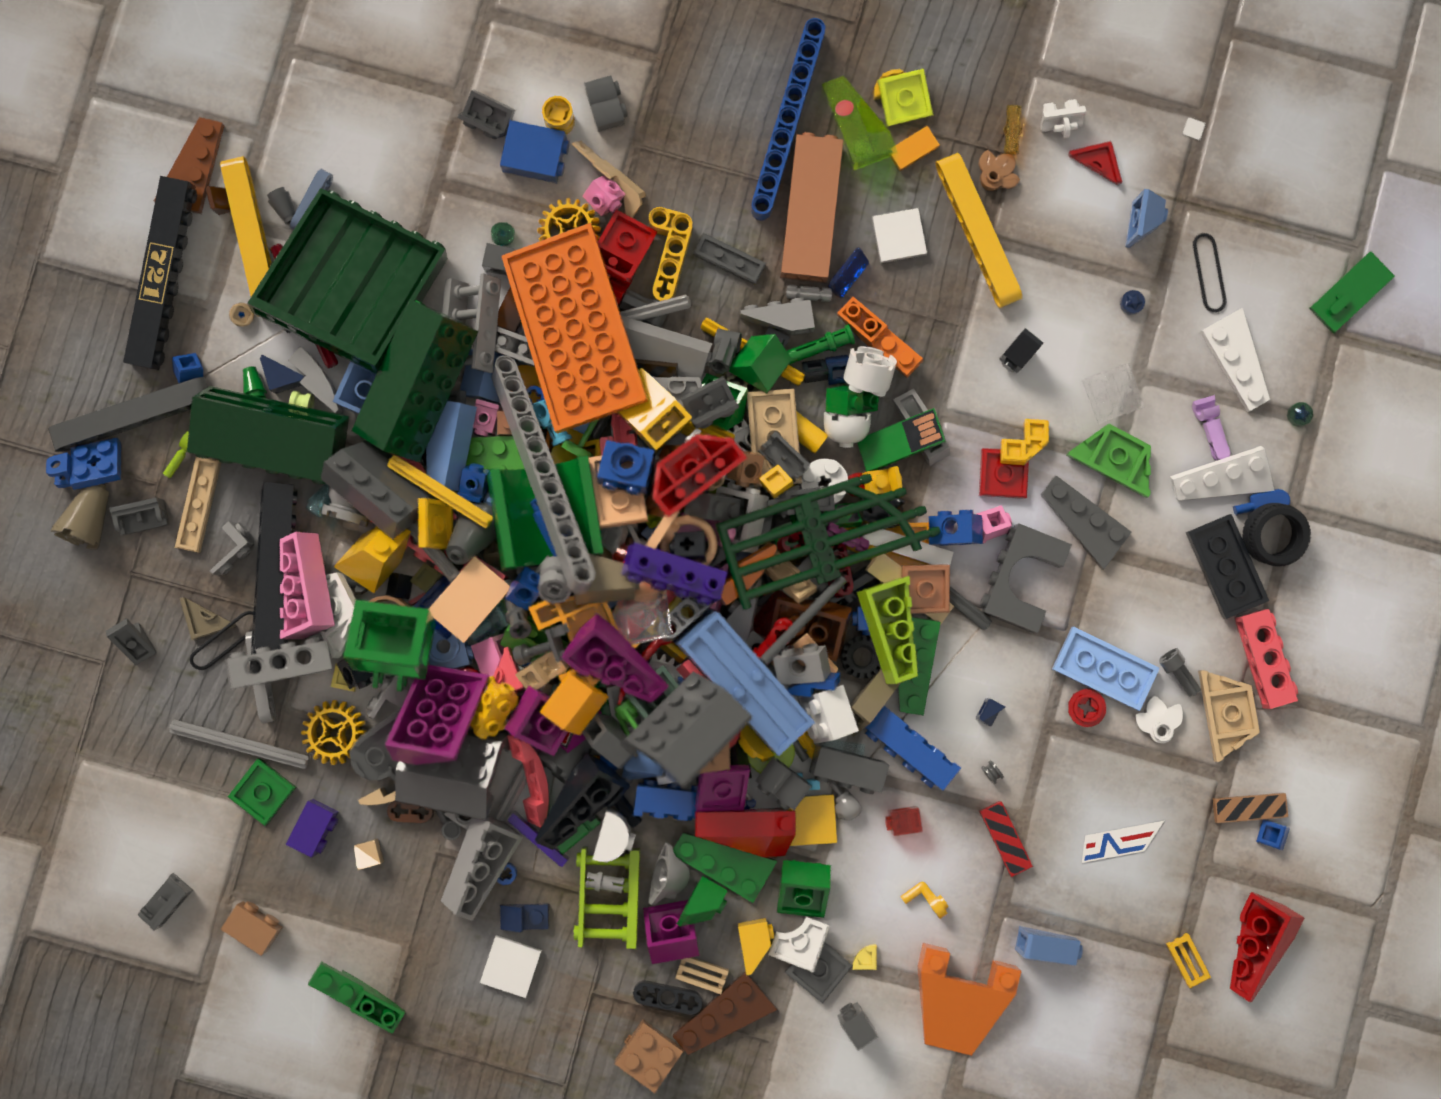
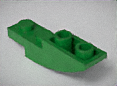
M322 961L308 981V985L348 1006L351 1012L392 1034L405 1014L401 1007L376 989L344 970L340 972Z

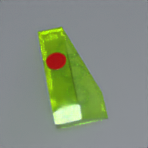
M844 75L822 84L854 170L898 153L888 128Z

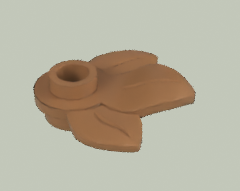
M986 150L981 155L978 165L982 171L980 183L984 189L988 191H993L1000 187L1011 189L1019 183L1020 178L1012 173L1016 165L1013 155L1001 154L996 158L989 150Z

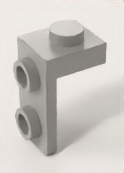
M228 521L222 527L237 546L210 570L212 575L223 576L233 568L232 564L238 558L243 559L251 552L250 547L254 543L247 536L249 533L247 529L239 522L236 524Z

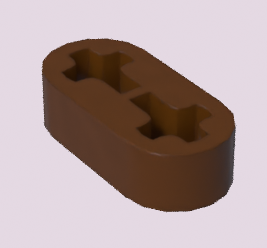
M393 801L388 806L387 814L391 820L396 822L425 823L434 816L435 811L425 808V810H429V814L421 818V814L413 813V809L417 810L421 807ZM401 804V808L409 809V813H402L400 817H397V813L393 812V808Z

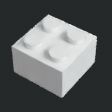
M843 685L837 686L835 691L821 690L813 693L811 697L804 696L799 698L800 706L815 722L808 729V734L814 741V744L836 740L859 731Z

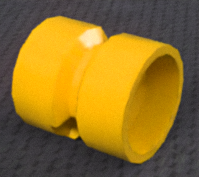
M553 96L544 102L542 115L546 127L565 131V134L571 132L575 125L571 103L562 96Z

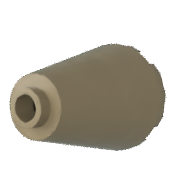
M99 484L82 488L52 526L51 532H55V536L79 546V544L86 543L88 544L87 549L98 550L109 492L105 490L106 486Z

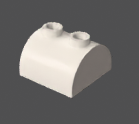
M609 808L606 811L593 860L600 862L612 861L618 858L625 849L631 851L636 834L631 833L627 818L615 809Z

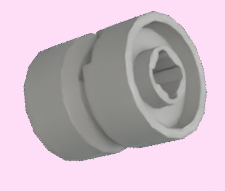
M557 557L545 559L540 567L538 592L540 597L549 603L566 601L571 593Z

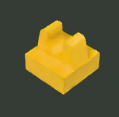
M776 465L759 478L760 483L774 499L794 485L793 480L779 465Z

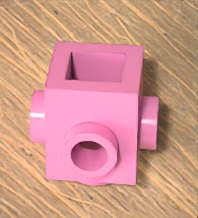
M603 175L592 181L582 197L592 206L594 211L603 216L609 212L613 214L616 209L618 210L621 207L622 203L620 201L625 196V193L616 182Z

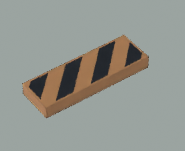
M1286 793L1212 798L1215 823L1288 817Z

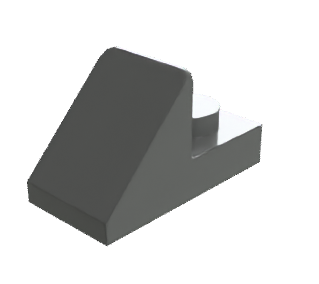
M126 618L106 630L107 637L135 665L156 654L155 648L139 623L133 625Z

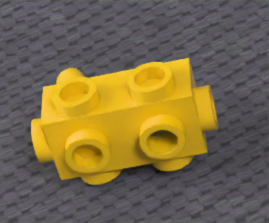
M489 676L487 690L483 694L470 724L474 734L481 739H487L488 736L496 737L499 731L504 730L507 716L518 705V696L514 692L515 689L507 683L497 684L494 676Z

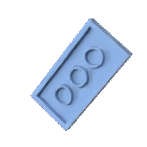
M1071 627L1052 670L1137 711L1141 710L1160 669L1076 627Z

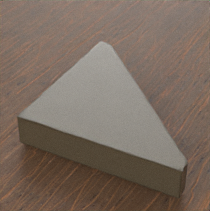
M186 597L180 598L192 640L216 634L231 622ZM236 624L232 625V626H231L229 629H227V630L236 628Z

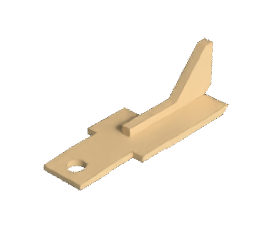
M582 141L573 142L572 145L591 161L596 169L608 179L616 182L625 193V214L633 218L642 205L641 199L646 197L645 192L608 161L600 158Z

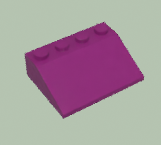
M428 665L425 680L414 679L386 741L385 746L392 760L414 765L456 760L490 678L489 675Z

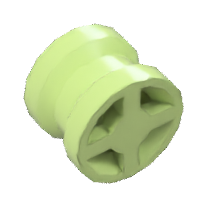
M296 390L291 393L289 404L314 408L315 397L312 393L304 395Z

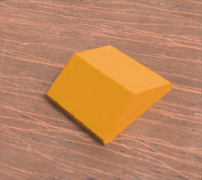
M569 672L540 712L563 730L580 735L609 696Z

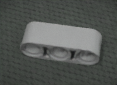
M688 596L661 620L658 627L659 637L667 642L675 640L713 604L703 605L698 603L696 598ZM685 607L692 609L693 617L684 618L681 615V609ZM670 623L674 625L676 632L672 635L664 633L663 626Z

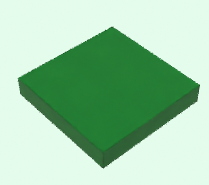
M258 758L228 795V798L261 824L267 826L297 787Z

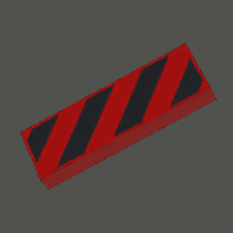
M1002 801L979 810L1009 875L1013 877L1033 867Z

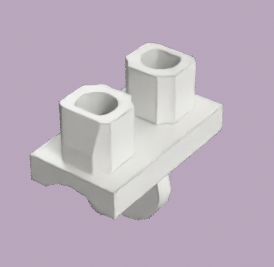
M1076 99L1068 100L1064 103V109L1057 110L1054 103L1044 104L1040 125L1041 131L1061 132L1063 138L1070 137V130H1076L1078 127L1083 126V118L1086 114L1085 106H1079Z

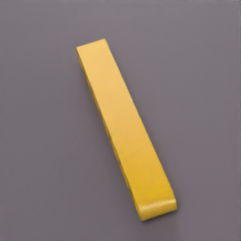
M956 153L935 162L940 180L997 306L1002 308L1021 300L1022 292L961 155Z
M245 156L221 161L220 166L250 295L252 296L272 265L250 168Z

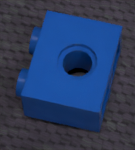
M606 440L597 475L599 484L608 490L619 488L626 490L627 493L632 495L647 494L656 458L655 451L637 447L630 443ZM626 461L633 463V466L629 469L621 467Z

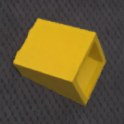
M376 526L362 534L335 564L334 568L372 593H375L401 563L411 531L406 529L396 538L392 539Z

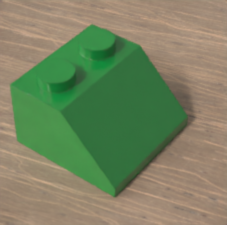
M783 860L777 913L824 918L830 892L831 865Z

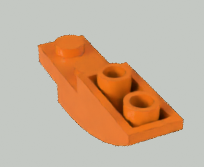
M852 297L837 312V315L846 325L849 324L851 330L868 347L884 351L883 356L887 358L892 355L897 360L895 368L906 378L923 362V358L891 332L888 329V325L856 298Z

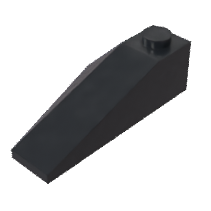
M587 753L571 771L535 838L536 843L554 850L576 834L577 828L587 820L592 822L596 819V813L606 806L609 809L615 805L631 787L630 784L604 761Z

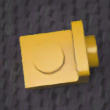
M898 466L862 473V475L870 474L872 477L871 482L864 484L865 489L878 495L902 488V476Z

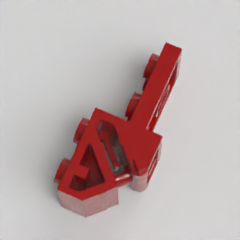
M616 209L599 238L598 244L619 306L658 231Z

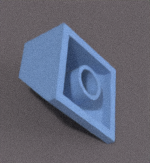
M1144 189L1132 202L1126 247H1132L1156 230L1167 219L1168 208H1165L1166 200L1149 189Z

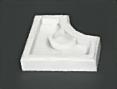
M806 917L803 924L795 931L788 933L776 932L768 955L814 972L830 925Z

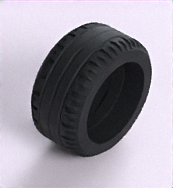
M1280 503L1264 504L1250 513L1244 523L1245 526L1242 531L1244 544L1248 553L1261 563L1279 567L1290 565L1299 560L1309 547L1308 544L1311 539L1309 522L1304 514L1293 506ZM1276 515H1283L1291 525L1292 535L1290 542L1281 552L1269 554L1261 542L1263 526L1270 518Z

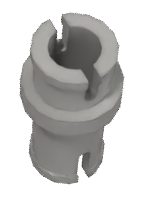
M588 872L587 878L594 881L586 880V888H595L597 892L606 890L622 894L623 887L613 884L623 885L624 878L603 875V872H598V874Z

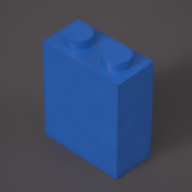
M510 120L500 162L502 172L557 183L558 177H562L564 173L565 163L562 162L564 154H568L570 141L567 140L565 131Z

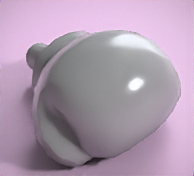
M835 781L830 783V786L838 795L834 800L836 802L835 814L837 817L850 821L859 816L862 811L861 804L849 791L843 793Z

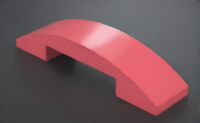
M510 734L507 738L512 758L522 761L530 797L523 800L527 821L541 828L547 818L549 806V791L545 770L533 747Z

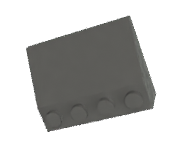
M367 440L341 449L324 462L321 480L390 538H396L418 520V498L439 500L388 468V462L393 455L381 450Z

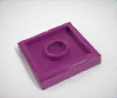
M730 765L728 770L700 773L695 803L696 811L744 810L750 773L749 766Z

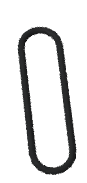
M1201 233L1194 238L1193 250L1202 299L1207 310L1219 312L1226 305V295L1215 239L1210 234ZM1200 237H1208L1213 245L1223 299L1222 306L1217 309L1209 307L1206 300L1196 242Z
M253 611L242 613L197 648L190 656L192 667L198 670H205L244 641L245 635L205 666H197L193 661L194 656L241 618L246 615H253Z

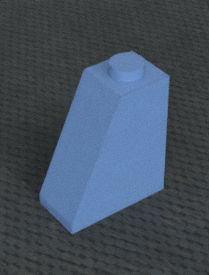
M1019 926L1015 950L1026 959L1077 965V959L1080 960L1082 957L1083 946L1080 945L1081 941L1076 937Z

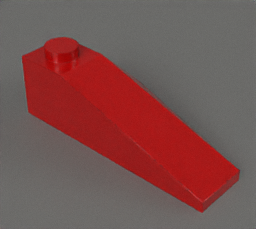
M783 807L744 809L741 811L695 812L696 837L761 857L785 856L796 835V811L786 810Z
M1251 892L1240 915L1242 924L1240 936H1237L1236 944L1239 945L1237 959L1233 963L1230 989L1248 1002H1252L1294 941L1305 918L1281 903Z

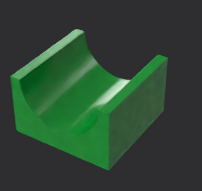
M581 456L570 461L554 464L587 553L599 556L603 553V546L588 456ZM490 469L487 481L502 571L521 569L525 566H539L547 556L554 557L534 520V510L530 502L535 499V495L525 469Z

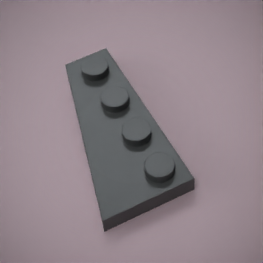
M1057 475L1052 478L1040 494L1056 515L1068 526L1069 531L1081 542L1087 553L1095 559L1101 570L1106 568L1132 533Z

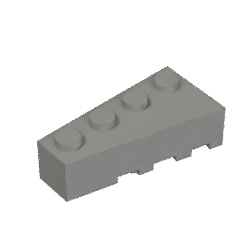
M489 816L487 820L472 818L441 902L455 915L473 921L523 837L508 824Z

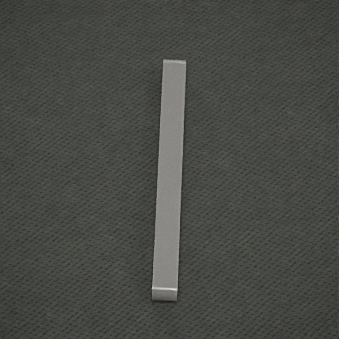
M500 356L496 359L491 375L494 387L567 585L573 593L584 594L589 590L594 579V568L517 364L509 356ZM569 555H573V556H575L577 559H573V558H571ZM577 577H582L585 581L579 580Z

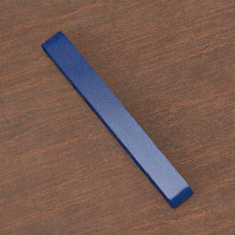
M819 18L809 19L804 26L752 199L751 213L757 220L763 221L768 219L773 210L824 39L825 24ZM816 29L820 32V34L814 36L811 35L808 31ZM810 51L813 53V56L805 57L802 53ZM801 72L806 74L807 77L799 79L795 75ZM796 94L801 99L799 101H792L789 96ZM784 116H791L794 121L786 123L782 118ZM785 138L788 143L779 145L775 140ZM776 159L780 161L781 165L779 167H772L769 162ZM770 181L774 184V188L765 189L762 184ZM764 203L768 206V209L763 212L758 211L756 205Z

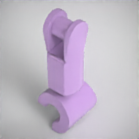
M1215 395L1193 401L1192 409L1199 421L1206 420L1203 423V427L1213 459L1218 461L1229 457L1230 449L1225 440L1220 418H1215L1220 415L1219 405L1215 406Z

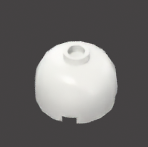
M824 412L825 432L832 441L839 442V447H853V443L862 441L869 433L871 414L868 412L862 413V416L857 414L846 416Z

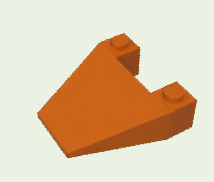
M923 943L918 962V978L924 1043L972 1056L1016 996L1021 970L1015 965L993 960L987 985L946 975L950 952L946 948Z

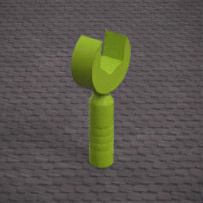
M188 431L179 442L181 450L176 452L163 472L169 478H172L186 457Z

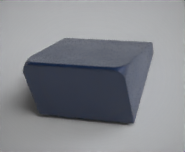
M848 355L825 357L829 373L828 385L847 383L844 380V373L849 358Z

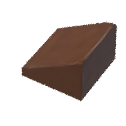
M207 186L205 189L210 208L218 215L231 212L226 188Z

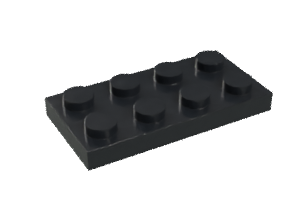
M1232 514L1185 532L1223 619H1228L1269 601Z

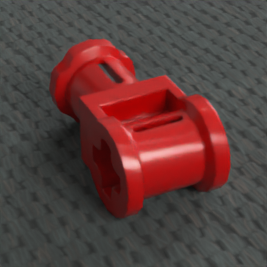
M784 617L777 619L772 630L767 634L766 639L758 648H754L752 652L760 658L783 635V633L781 634L778 631L787 630L793 622Z

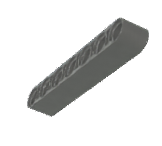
M204 377L191 379L52 425L48 430L56 452L71 450L72 447L89 444L189 411L192 406V397L208 388L206 379Z

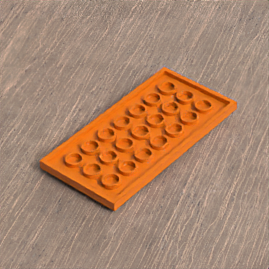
M585 224L502 255L501 257L554 431L558 434L648 402L592 224Z

